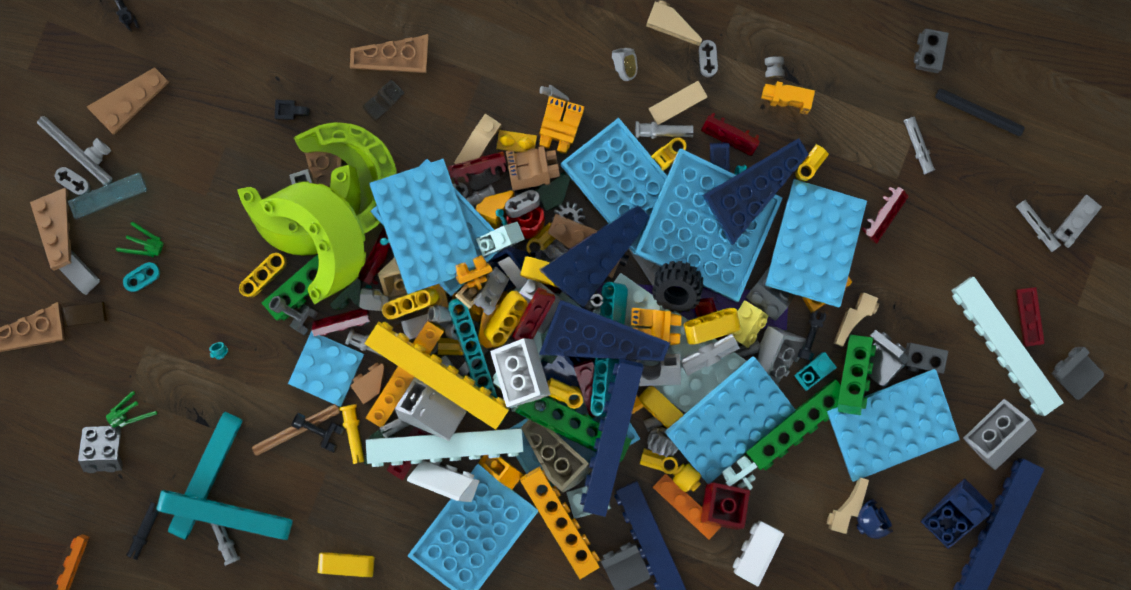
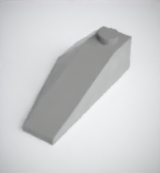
M768 326L760 343L758 362L779 388L778 383L783 376H788L790 373L788 369L792 363L800 359V357H797L799 349L804 348L807 339L787 330Z

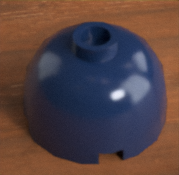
M871 499L862 505L857 517L858 524L856 526L861 534L865 533L870 538L880 539L893 532L892 529H889L892 524L882 507L878 509L875 505L878 502Z

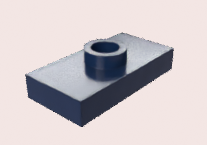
M710 143V163L730 172L729 143Z

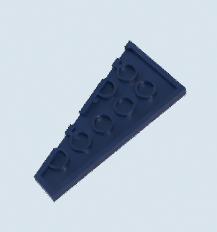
M799 138L702 195L731 245L735 244L741 234L745 232L751 222L760 214L775 196L776 192L809 155Z
M636 205L611 223L603 226L596 233L591 234L570 248L566 253L540 268L539 271L577 305L584 307L647 225L650 216L641 207Z
M560 300L539 355L664 361L670 342Z

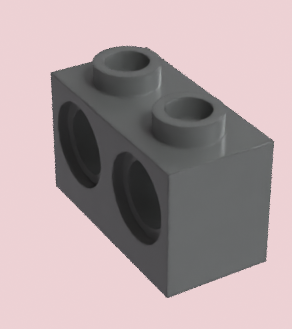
M925 29L922 33H919L917 44L920 46L919 51L914 56L915 69L939 73L942 70L949 33L932 29ZM928 37L935 39V46L928 43ZM924 56H930L932 64H927L924 61Z
M907 343L905 354L909 361L904 365L908 366L907 370L919 372V369L928 372L935 369L937 374H944L948 356L947 350ZM914 353H918L920 356V360L916 364L911 359ZM932 357H936L939 361L935 368L930 364Z

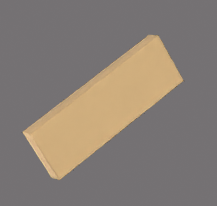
M696 81L650 107L648 110L657 125H660L707 98V95L699 81Z

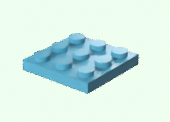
M311 331L288 384L342 407L350 385L353 382L352 379H354L365 354L325 336L318 335L314 337Z

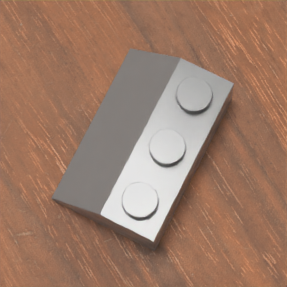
M1003 399L963 439L988 465L996 470L1037 430L1027 416Z

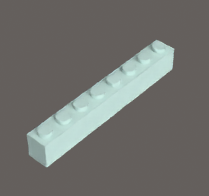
M975 277L968 278L951 290L954 294L952 295L954 301L958 305L961 304L965 309L963 311L964 315L968 320H972L976 326L974 328L980 336L983 335L987 340L986 346L991 352L994 351L997 354L998 363L1003 368L1006 367L1011 381L1017 383L1021 388L1019 389L1020 394L1031 402L1030 407L1036 415L1046 416L1064 402Z
M522 428L454 433L450 441L434 434L366 439L367 464L372 463V467L383 466V462H391V465H403V461L410 460L411 464L422 463L423 459H430V462H442V458H450V461H459L463 456H469V460L481 459L480 455H488V458H498L503 453H508V457L519 456V452H523Z

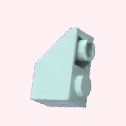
M514 222L491 231L476 240L484 257L525 239L518 222Z

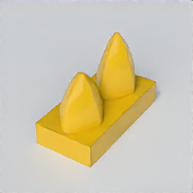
M499 130L496 149L502 151L513 150L516 153L527 152L530 149H535L537 136Z

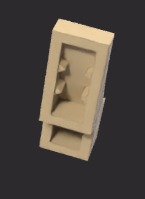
M867 293L860 294L855 309H846L833 344L843 346L856 324L865 316H872V313L875 314L879 307L877 297Z
M860 477L850 497L838 510L833 509V513H829L827 519L829 529L844 534L847 533L851 515L858 517L869 482L868 479Z

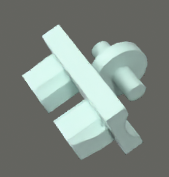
M744 456L737 461L742 469L741 472L736 475L730 466L722 473L727 481L726 485L732 486L742 479V482L737 485L738 488L747 486L751 490L753 487L750 483L756 478L753 474L748 478L745 476L756 469L757 466Z

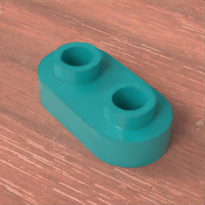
M144 263L124 277L123 285L126 290L137 292L157 280L160 276V269L155 263ZM149 269H153L154 271L152 276L148 275ZM133 279L137 280V285L135 286L131 283Z

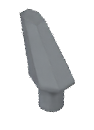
M552 85L540 87V94L564 100L566 103L569 102L568 96Z

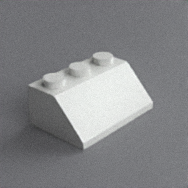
M523 338L490 351L506 407L536 401L551 395L534 339Z
M430 459L429 461L422 460V463L417 465L407 479L411 483L462 502H472L480 480L475 479L472 473L463 471L462 474L457 472L458 468L446 465L444 467L440 465V462H430Z
M760 520L757 523H753L749 532L752 535L749 541L745 540L741 548L743 553L740 558H736L733 564V568H735L733 572L756 586H759L784 535L780 530Z

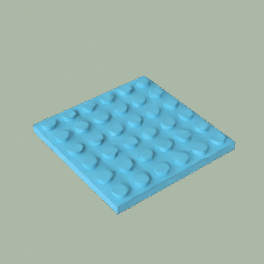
M679 149L634 254L661 267L665 263L669 264L670 261L690 263V266H695L697 271L701 272L703 287L730 300L739 302L780 206L782 197L775 194L745 232L741 234L735 244L731 245L702 195L736 175L683 149Z

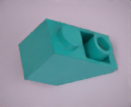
M821 352L794 376L804 390L807 391L837 367L825 352Z

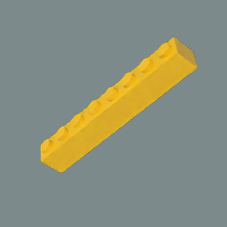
M377 323L365 341V345L495 430L509 411V407H506L504 399L500 397L496 399L490 395L492 392L483 386L479 388L474 384L475 381L466 375L465 377L458 374L459 371L452 365L447 367L441 363L443 360L435 354L429 355L425 352L426 349L418 343L412 344L409 342V337L401 332L397 334L388 323Z

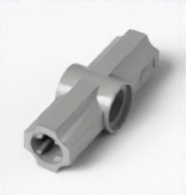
M730 334L715 343L712 342L700 348L698 352L689 355L680 362L688 376L705 366H711L722 360V357L740 348L734 336Z

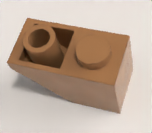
M377 362L368 368L369 373L364 376L361 373L352 379L354 383L350 386L363 404H366L381 393L386 369L384 363L379 365Z

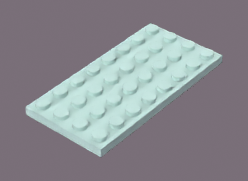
M622 273L614 281V283L625 284L628 289L626 326L650 329V327L631 325L632 308L670 311L669 309H663L662 305L659 306L652 294ZM600 307L593 311V313L600 315ZM674 311V313L671 312V314L680 315V314L677 313L676 311ZM683 316L681 326L670 325V333L681 334L680 344L669 345L666 355L680 354V361L698 352L700 348L712 342H717L716 339H712L699 344H688L684 323L689 320ZM733 352L722 357V360L711 366H705L688 376L680 362L681 385H654V387L672 404L687 413L741 367L746 360ZM641 360L646 366H655L660 362Z

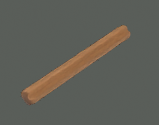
M334 404L305 420L318 425L339 414L340 409ZM291 426L254 445L252 450L255 455H260L307 429L301 427L298 430Z

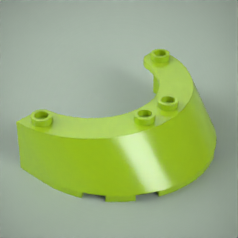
M338 122L319 125L295 136L294 140L302 152L331 153L341 158L348 165L356 167L361 191L360 211H358L357 216L364 234L376 227L380 222L370 212L377 205L369 183L397 174L393 158L383 142L360 126Z
M350 165L338 167L331 174L329 188L333 189L332 192L339 198L343 197L353 208L356 215H358L361 204V191L357 169ZM255 188L237 189L240 200L257 231L269 244L293 255L318 254L313 239L299 223L286 217L268 216L259 203L263 199Z
M305 181L292 184L259 201L268 216H281L296 221L313 239L318 252L319 267L315 279L308 287V293L313 303L316 304L349 286L358 278L361 267L364 266L366 259L363 243L365 235L358 216L343 197L339 198L332 192L333 189L323 184L317 185Z

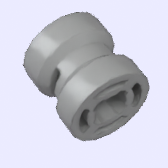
M784 57L765 58V65L767 66L766 78L776 79L785 77V71L782 69Z
M96 138L93 141L94 146L88 147L84 153L99 165L103 154L108 155L111 149L100 139Z

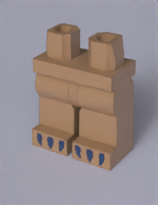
M544 146L538 147V149H530L527 152L514 153L513 150L506 151L513 191L539 186L544 183L549 185L550 178L560 177L558 164L547 166V164L557 163L555 150L545 152Z

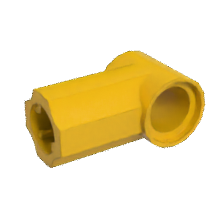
M816 144L795 170L796 178L803 182L811 179L829 153L823 147ZM801 168L809 170L808 177L801 174Z
M550 222L542 229L540 234L528 241L526 252L530 254L529 246L532 243L538 244L540 250L544 251L556 239L548 233L551 226Z
M440 338L438 340V355H463L459 341ZM468 341V342H470V343L472 344V347H473V346H474V341Z
M553 378L548 380L550 397L566 403L568 407L573 409L579 408L583 404L580 388L569 386ZM571 395H578V398L575 400L569 399Z
M644 448L640 465L663 471L666 474H672L678 468V459L675 456L669 455L668 457L659 456V454L653 453L652 450ZM666 460H673L675 467L668 469L665 467L664 462Z

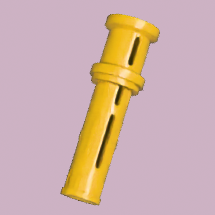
M356 404L339 407L344 419L342 424L347 429L353 464L365 461L358 431L360 421L357 420Z

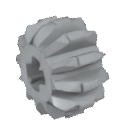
M566 202L565 209L562 204H559L561 212L554 210L555 214L562 217L564 215L568 216L570 213L573 215V221L584 225L578 221L585 219L584 215L578 216L583 209L580 208L575 211L576 203L573 204L572 208H569L570 203Z
M661 426L660 428L654 427L647 438L648 448L653 453L659 454V456H674L678 448L666 435L665 431L667 429Z

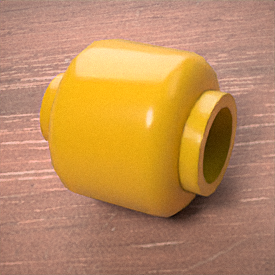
M682 463L673 473V482L684 492L690 489L695 491L701 484L699 482L701 474L689 463L686 465Z

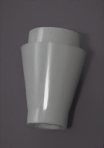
M440 305L429 307L428 320L437 324L452 321L447 307Z

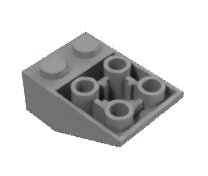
M415 377L395 407L399 420L447 441H450L467 412Z

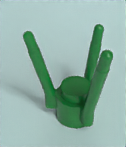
M131 222L130 224L151 239L143 241L129 235L126 236V239L144 245V249L147 251L116 248V251L147 255L153 258L154 255L159 256L164 242L160 241L161 238L154 236L141 226Z
M132 391L117 406L110 410L111 412L106 415V419L113 428L118 425L122 428L127 424L154 416L158 412L153 411L125 420L127 418L125 413L138 405V402L135 401L123 410L120 409L135 394Z

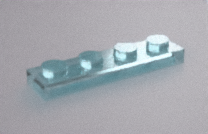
M138 172L71 199L68 203L74 219H79L148 190L141 173Z

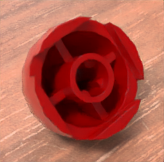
M538 206L536 209L516 218H511L506 214L507 225L518 222L524 239H531L540 234L544 227V211Z

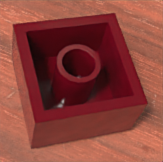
M718 483L706 484L700 522L735 530L744 529L750 490Z

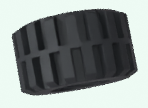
M670 261L669 264H663L655 275L652 290L654 300H657L656 303L659 306L662 305L663 309H669L673 313L674 311L682 313V311L688 312L690 308L694 309L696 304H699L702 294L703 277H701V272L697 271L695 266H690V263L687 262L685 264L682 261L677 263Z

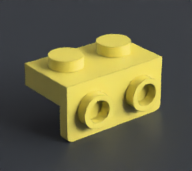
M744 300L737 311L741 328L730 334L734 336L736 341L749 348L756 341L760 329L766 325L768 315Z

